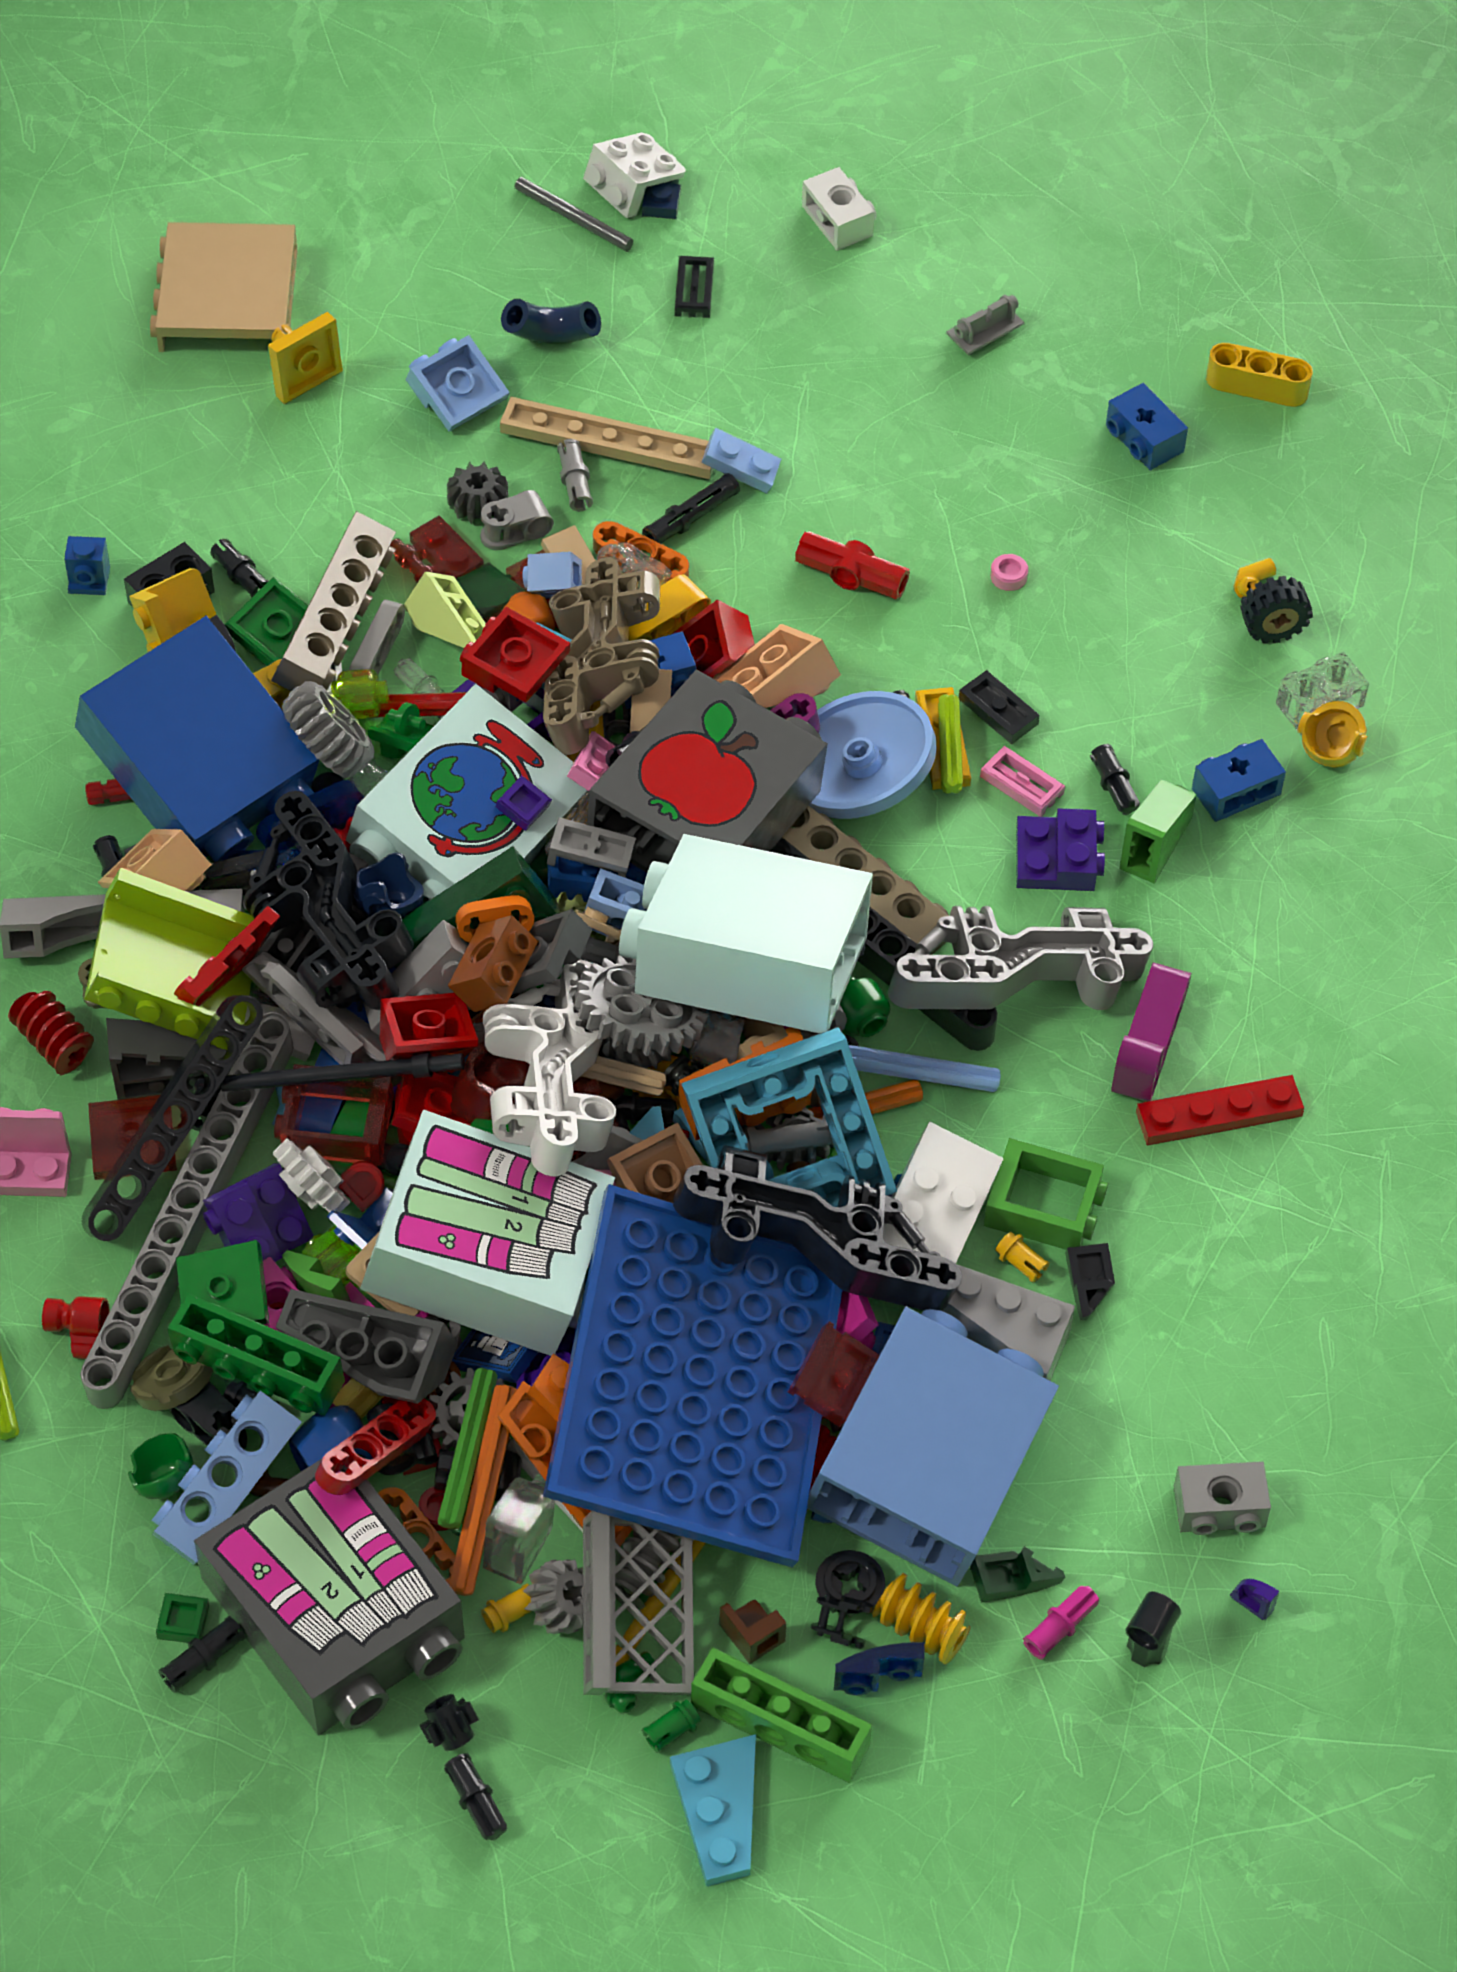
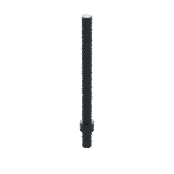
M430 1052L414 1053L411 1058L226 1075L220 1086L222 1092L402 1075L426 1078L432 1077L435 1072L464 1070L465 1059L463 1053L432 1056Z

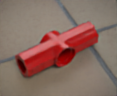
M808 531L802 535L795 552L796 562L830 574L834 583L847 590H855L862 586L888 597L900 599L905 591L910 575V569L876 557L873 550L867 544L857 540L848 541L844 545Z

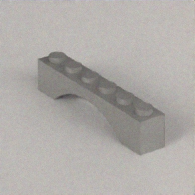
M242 889L189 891L191 894L244 912ZM106 894L3 899L0 933L4 958L44 957L59 949L97 939Z

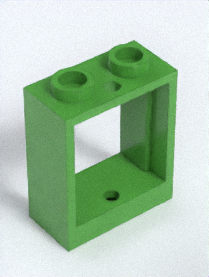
M1009 1138L1002 1157L1004 1159L999 1167L986 1204L983 1226L1006 1233L1012 1232L1015 1235L1021 1234L1024 1238L1065 1250L1070 1247L1081 1246L1083 1239L1091 1240L1097 1222V1216L1091 1214L1094 1205H1103L1108 1188V1182L1102 1181L1104 1165ZM1020 1169L1086 1187L1076 1220L1072 1221L1010 1203L1009 1200Z

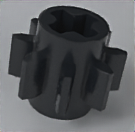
M448 1694L434 1700L425 1708L424 1712L429 1720L421 1723L420 1728L429 1744L433 1743L434 1747L442 1744L445 1751H451L465 1745L473 1738L474 1732L470 1725L479 1721V1718L470 1701L466 1702L464 1698L457 1701L453 1694Z

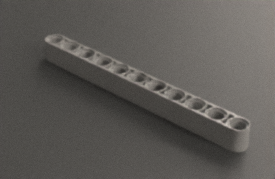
M277 1012L263 1014L261 1024L232 1066L228 1075L250 1073L255 1069H264L261 1072L285 1069L293 1053L294 1046L289 1021L284 1015ZM272 1036H280L279 1038L274 1040H267L269 1037ZM276 1087L222 1092L220 1090L82 1366L81 1380L87 1399L93 1406L102 1409L111 1408L117 1405L123 1398L132 1380L134 1370L140 1364L179 1285L176 1257L194 1254L207 1228L203 1213L207 1209L203 1200L227 1187ZM239 1102H248L244 1106H234ZM224 1135L231 1136L226 1140H217V1138ZM206 1169H214L210 1174H200V1172ZM197 1203V1206L193 1208H183L187 1204ZM170 1238H181L176 1243H165ZM156 1272H162V1273H163V1275L160 1276V1277H158V1278H155V1279H150V1278H148L149 1275H151V1274H153V1273H156ZM135 1308H146L142 1313L130 1314ZM119 1343H129L124 1349H112ZM100 1379H111L104 1386H94Z

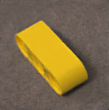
M1219 343L1213 346L1210 351L1206 381L1210 387L1218 391L1296 407L1304 404L1308 399L1313 369L1308 362L1299 358L1231 343Z
M678 575L660 586L659 613L650 620L629 626L628 641L639 639L650 641L671 635L711 604V600L687 575Z

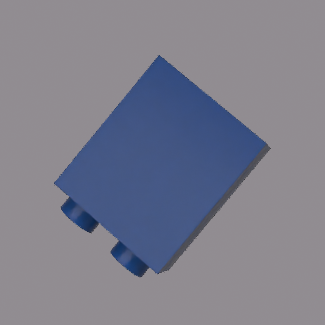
M207 616L80 695L75 728L155 829L182 830L205 857L210 856L217 866H222L232 861L251 845L254 835L250 832L249 828L270 814L273 815L279 824L281 823L274 809L277 800L283 794L290 791H300L307 795L312 803L316 799V794L311 789L319 759H316L315 755L298 739V735L290 728V723L285 719L282 709Z

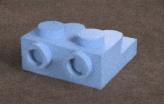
M469 335L459 341L456 338L448 340L438 349V353L429 358L427 355H422L409 365L410 370L405 379L424 407H432L448 432L506 400L510 394Z

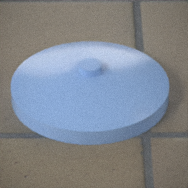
M867 691L841 697L817 710L820 722L819 735L828 745L821 791L809 804L816 812L837 819L859 818L876 814L904 800L919 787L928 775L936 755V737L927 714L913 700L892 692Z

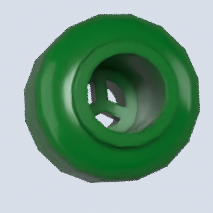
M850 977L840 1001V1006L847 1018L844 1030L851 1035L873 1036L879 1033L888 1022L887 1018L891 1011L889 1001L873 979Z

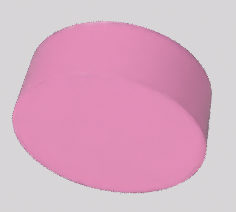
M1000 555L991 565V581L999 589L1005 591L1018 590L1027 582L1028 565L1018 555Z

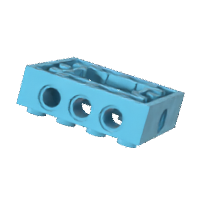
M839 1027L681 1083L710 1167L716 1168L724 1145L748 1150L746 1145L748 1141L734 1108H737L743 1114H758L764 1111L763 1107L793 1096L796 1100L810 1094L815 1087L837 1155L767 1181L813 1191L834 1207H838L840 1189L846 1175L854 1176L856 1184H859L862 1179L868 1180L872 1188H874L877 1182L885 1183V1195L897 1192L847 1039Z

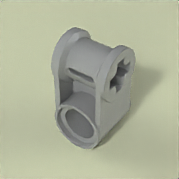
M527 490L515 496L485 504L481 511V520L484 523V527L481 529L480 538L485 547L491 550H503L512 545L544 537L551 531L554 522L539 494L536 491ZM492 512H494V518H491Z

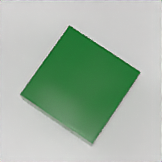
M165 1593L156 1629L157 1639L188 1643L194 1638L201 1639L209 1609L208 1598Z

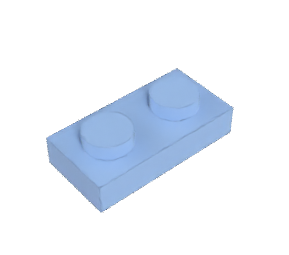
M715 428L710 436L701 463L724 474L730 473L737 480L767 494L773 485L781 458Z

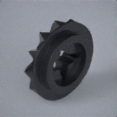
M856 1550L836 1552L828 1556L817 1570L815 1586L818 1596L825 1597L826 1594L832 1595V1599L840 1600L843 1583L840 1580L849 1581L858 1572L857 1587L860 1590L851 1589L843 1596L862 1600L875 1606L885 1589L883 1570L875 1559L863 1552ZM831 1608L832 1614L840 1612V1610ZM859 1608L857 1611L848 1609L846 1615L851 1618L854 1614L864 1612V1609Z

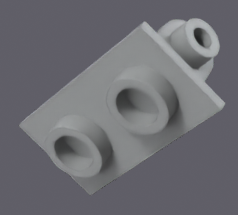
M1003 295L997 302L989 305L986 310H980L966 319H959L957 325L946 331V334L967 355H970L1024 325V321L1015 314V309L1019 307L1018 300L1013 295Z

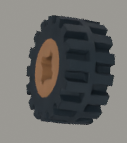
M1279 576L1278 580H1274L1273 577L1268 578L1267 583L1262 584L1259 582L1255 584L1256 589H1249L1246 592L1247 597H1242L1240 610L1248 632L1254 640L1258 641L1261 639L1262 643H1268L1270 640H1273V643H1279L1282 638H1285L1286 641L1291 639V635L1294 633L1299 635L1303 632L1302 627H1308L1310 624L1309 619L1313 617L1312 607L1305 588L1300 581L1297 582L1296 578L1290 577L1288 580L1286 576Z

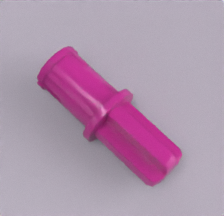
M1079 1586L1057 1608H1049L1047 1610L1048 1616L1031 1633L1023 1638L1026 1649L1034 1657L1042 1660L1065 1636H1073L1076 1632L1075 1626L1099 1604V1597L1094 1593V1590L1089 1586Z

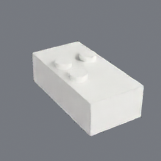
M929 1121L914 1147L896 1186L897 1192L893 1193L892 1198L901 1202L902 1211L925 1237L923 1243L928 1249L938 1252L941 1257L952 1260L956 1264L1004 1158ZM884 1223L883 1239L887 1244L920 1252L918 1248L912 1249L892 1224Z

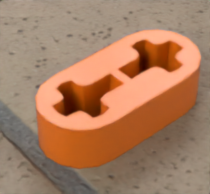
M510 895L467 903L456 914L455 922L458 933L464 941L470 943L476 929H471L470 918L478 917L479 924L510 916L513 910H519L518 922L529 932L534 924V915L530 902L522 896Z

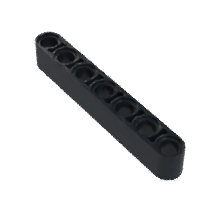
M232 995L221 1003L85 1208L82 1215V1226L89 1236L102 1241H111L123 1233L261 1024L263 1008L256 998L249 995ZM240 1002H244L250 1010L248 1020L242 1025L237 1024L232 1016L234 1006ZM220 1036L226 1041L227 1051L222 1058L215 1059L209 1051V1046L215 1037ZM199 1071L204 1077V1086L200 1092L193 1094L187 1088V1078L192 1072ZM176 1105L182 1113V1119L176 1127L168 1128L163 1120L165 1110L170 1106ZM154 1140L159 1148L158 1156L154 1161L145 1163L140 1155L141 1147L145 1142ZM131 1175L136 1182L135 1191L131 1196L122 1198L117 1191V1184L123 1176ZM108 1210L112 1214L113 1223L107 1231L98 1232L94 1226L95 1216L100 1211Z

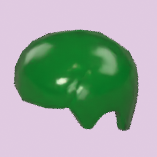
M176 1433L159 1434L146 1440L132 1452L133 1473L129 1471L128 1476L133 1488L139 1495L148 1499L169 1498L182 1490L178 1484L193 1466L194 1460L184 1439Z

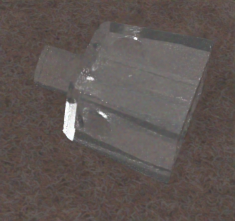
M537 1474L532 1482L521 1477L515 1478L486 1520L483 1568L521 1585L553 1526L555 1500L543 1497L546 1481L541 1474Z

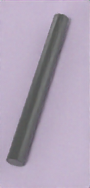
M523 177L517 179L515 189L626 252L633 246L634 240L527 179Z

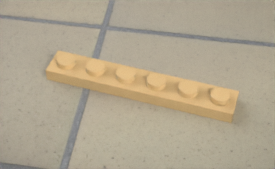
M510 397L500 421V433L558 445L561 442L564 447V440L575 439L579 441L581 451L709 480L714 468L701 463L709 442L708 440L515 397Z

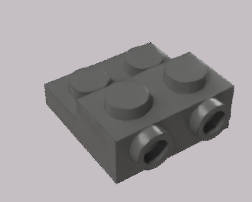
M572 909L534 922L529 933L538 943L512 995L521 994L527 989L544 983L550 984L561 975L563 965L574 964L583 957L592 929Z

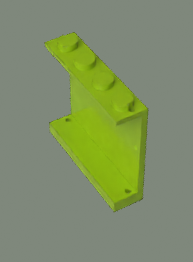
M120 868L106 892L84 1000L172 1030L181 1035L198 1039L221 1003L227 997L250 994L252 980L241 971L200 1007L177 999L178 997L174 995V992L188 976L194 979L202 965L210 957H216L254 918L252 915ZM244 1002L237 1003L232 1011L233 1019L239 1025L245 1023L247 1005ZM220 1036L215 1037L210 1043L218 1048L227 1050L226 1041Z

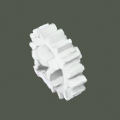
M287 1138L273 1151V1155L278 1159L277 1161L285 1168L279 1176L286 1182L291 1191L312 1210L320 1205L329 1213L332 1210L341 1212L350 1204L344 1192L338 1188L344 1180L334 1170L333 1166L310 1145L302 1150Z

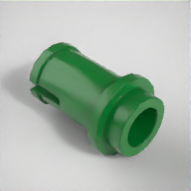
M687 1699L681 1703L679 1701L673 1702V1709L649 1726L642 1728L643 1735L645 1737L649 1736L646 1740L655 1752H661L664 1747L685 1732L690 1731L693 1733L696 1731V1725L701 1722V1718L695 1707Z

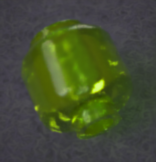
M373 669L342 671L338 675L337 681L331 683V693L333 696L340 700L356 719L378 717L382 704L389 702L387 681H379L378 674Z

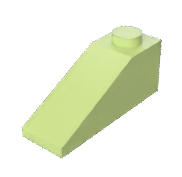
M425 571L404 604V608L412 618L413 625L418 630L462 648H465L469 642L474 643L482 634L486 624L454 576Z

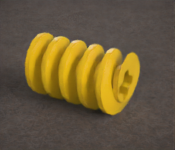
M903 1572L887 1586L873 1610L872 1618L881 1613L880 1623L886 1627L896 1622L895 1633L902 1637L910 1632V1642L915 1646L925 1641L924 1651L929 1655H933L940 1650L939 1661L946 1665L955 1657L970 1632L971 1627L963 1625L966 1612L961 1610L953 1618L949 1617L951 1602L946 1601L938 1609L935 1608L934 1604L937 1594L932 1591L924 1599H921L919 1596L922 1584L919 1582L907 1590L905 1584L908 1575Z

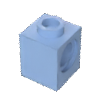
M572 552L528 554V566H524L522 574L524 587L529 593L539 594L545 597V599H551L559 591L582 585V560Z

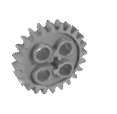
M618 956L616 964H614L609 959L604 958L601 966L593 963L591 964L590 971H583L582 978L579 980L576 989L574 1007L580 1009L579 1019L588 1020L587 1030L599 1029L597 1037L599 1040L610 1037L613 1039L612 1047H618L623 1043L627 1045L628 1053H632L637 1047L642 1049L645 1056H649L651 1049H655L661 1056H665L667 1048L678 1054L682 1046L691 1048L694 1040L699 1041L708 1017L707 1009L635 994L636 959H633L632 963H628L622 956Z

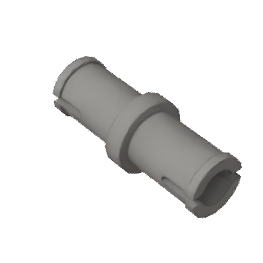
M566 439L564 440L566 451L561 442L557 446L562 465L560 472L561 482L567 487L570 508L574 511H585L584 500H586L587 507L590 508L593 505L588 485L590 478L589 468L583 463L579 441Z

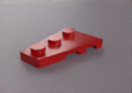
M267 906L216 957H210L199 969L198 975L194 979L188 976L181 982L174 992V995L178 997L177 999L199 1007L238 975L245 965L252 961L280 915Z

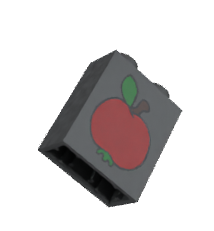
M696 669L589 790L587 825L635 837L636 841L630 863L646 873L653 861L670 863L683 834L770 852L821 791L828 743L821 739L816 729L808 722L797 717H789L785 720L757 704L752 694L739 683L730 680L720 683Z

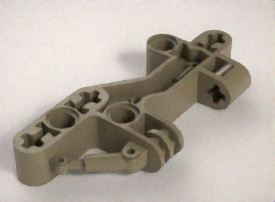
M610 557L596 560L588 566L584 585L559 591L549 601V606L560 633L573 639L570 642V652L545 680L543 720L554 747L564 755H572L584 749L589 741V728L598 725V718L605 712L611 713L631 695L642 693L644 688L653 685L659 677V649L656 644L645 639L628 640L629 626L650 620L659 613L660 580L655 574L648 571L622 574L617 560ZM600 701L601 706L595 711H590V706Z

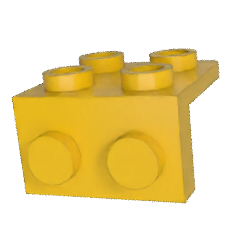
M194 568L182 571L129 596L134 608V619L140 629L143 630L148 643L146 645L148 652L205 616L211 618L217 615L201 573Z

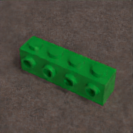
M189 1293L167 1327L173 1351L181 1360L189 1364H197L199 1362L211 1367L217 1375L224 1379L233 1381L236 1378L250 1384L258 1393L262 1391L268 1397L274 1394L286 1399L294 1408L304 1413L314 1411L325 1416L345 1382L340 1357Z

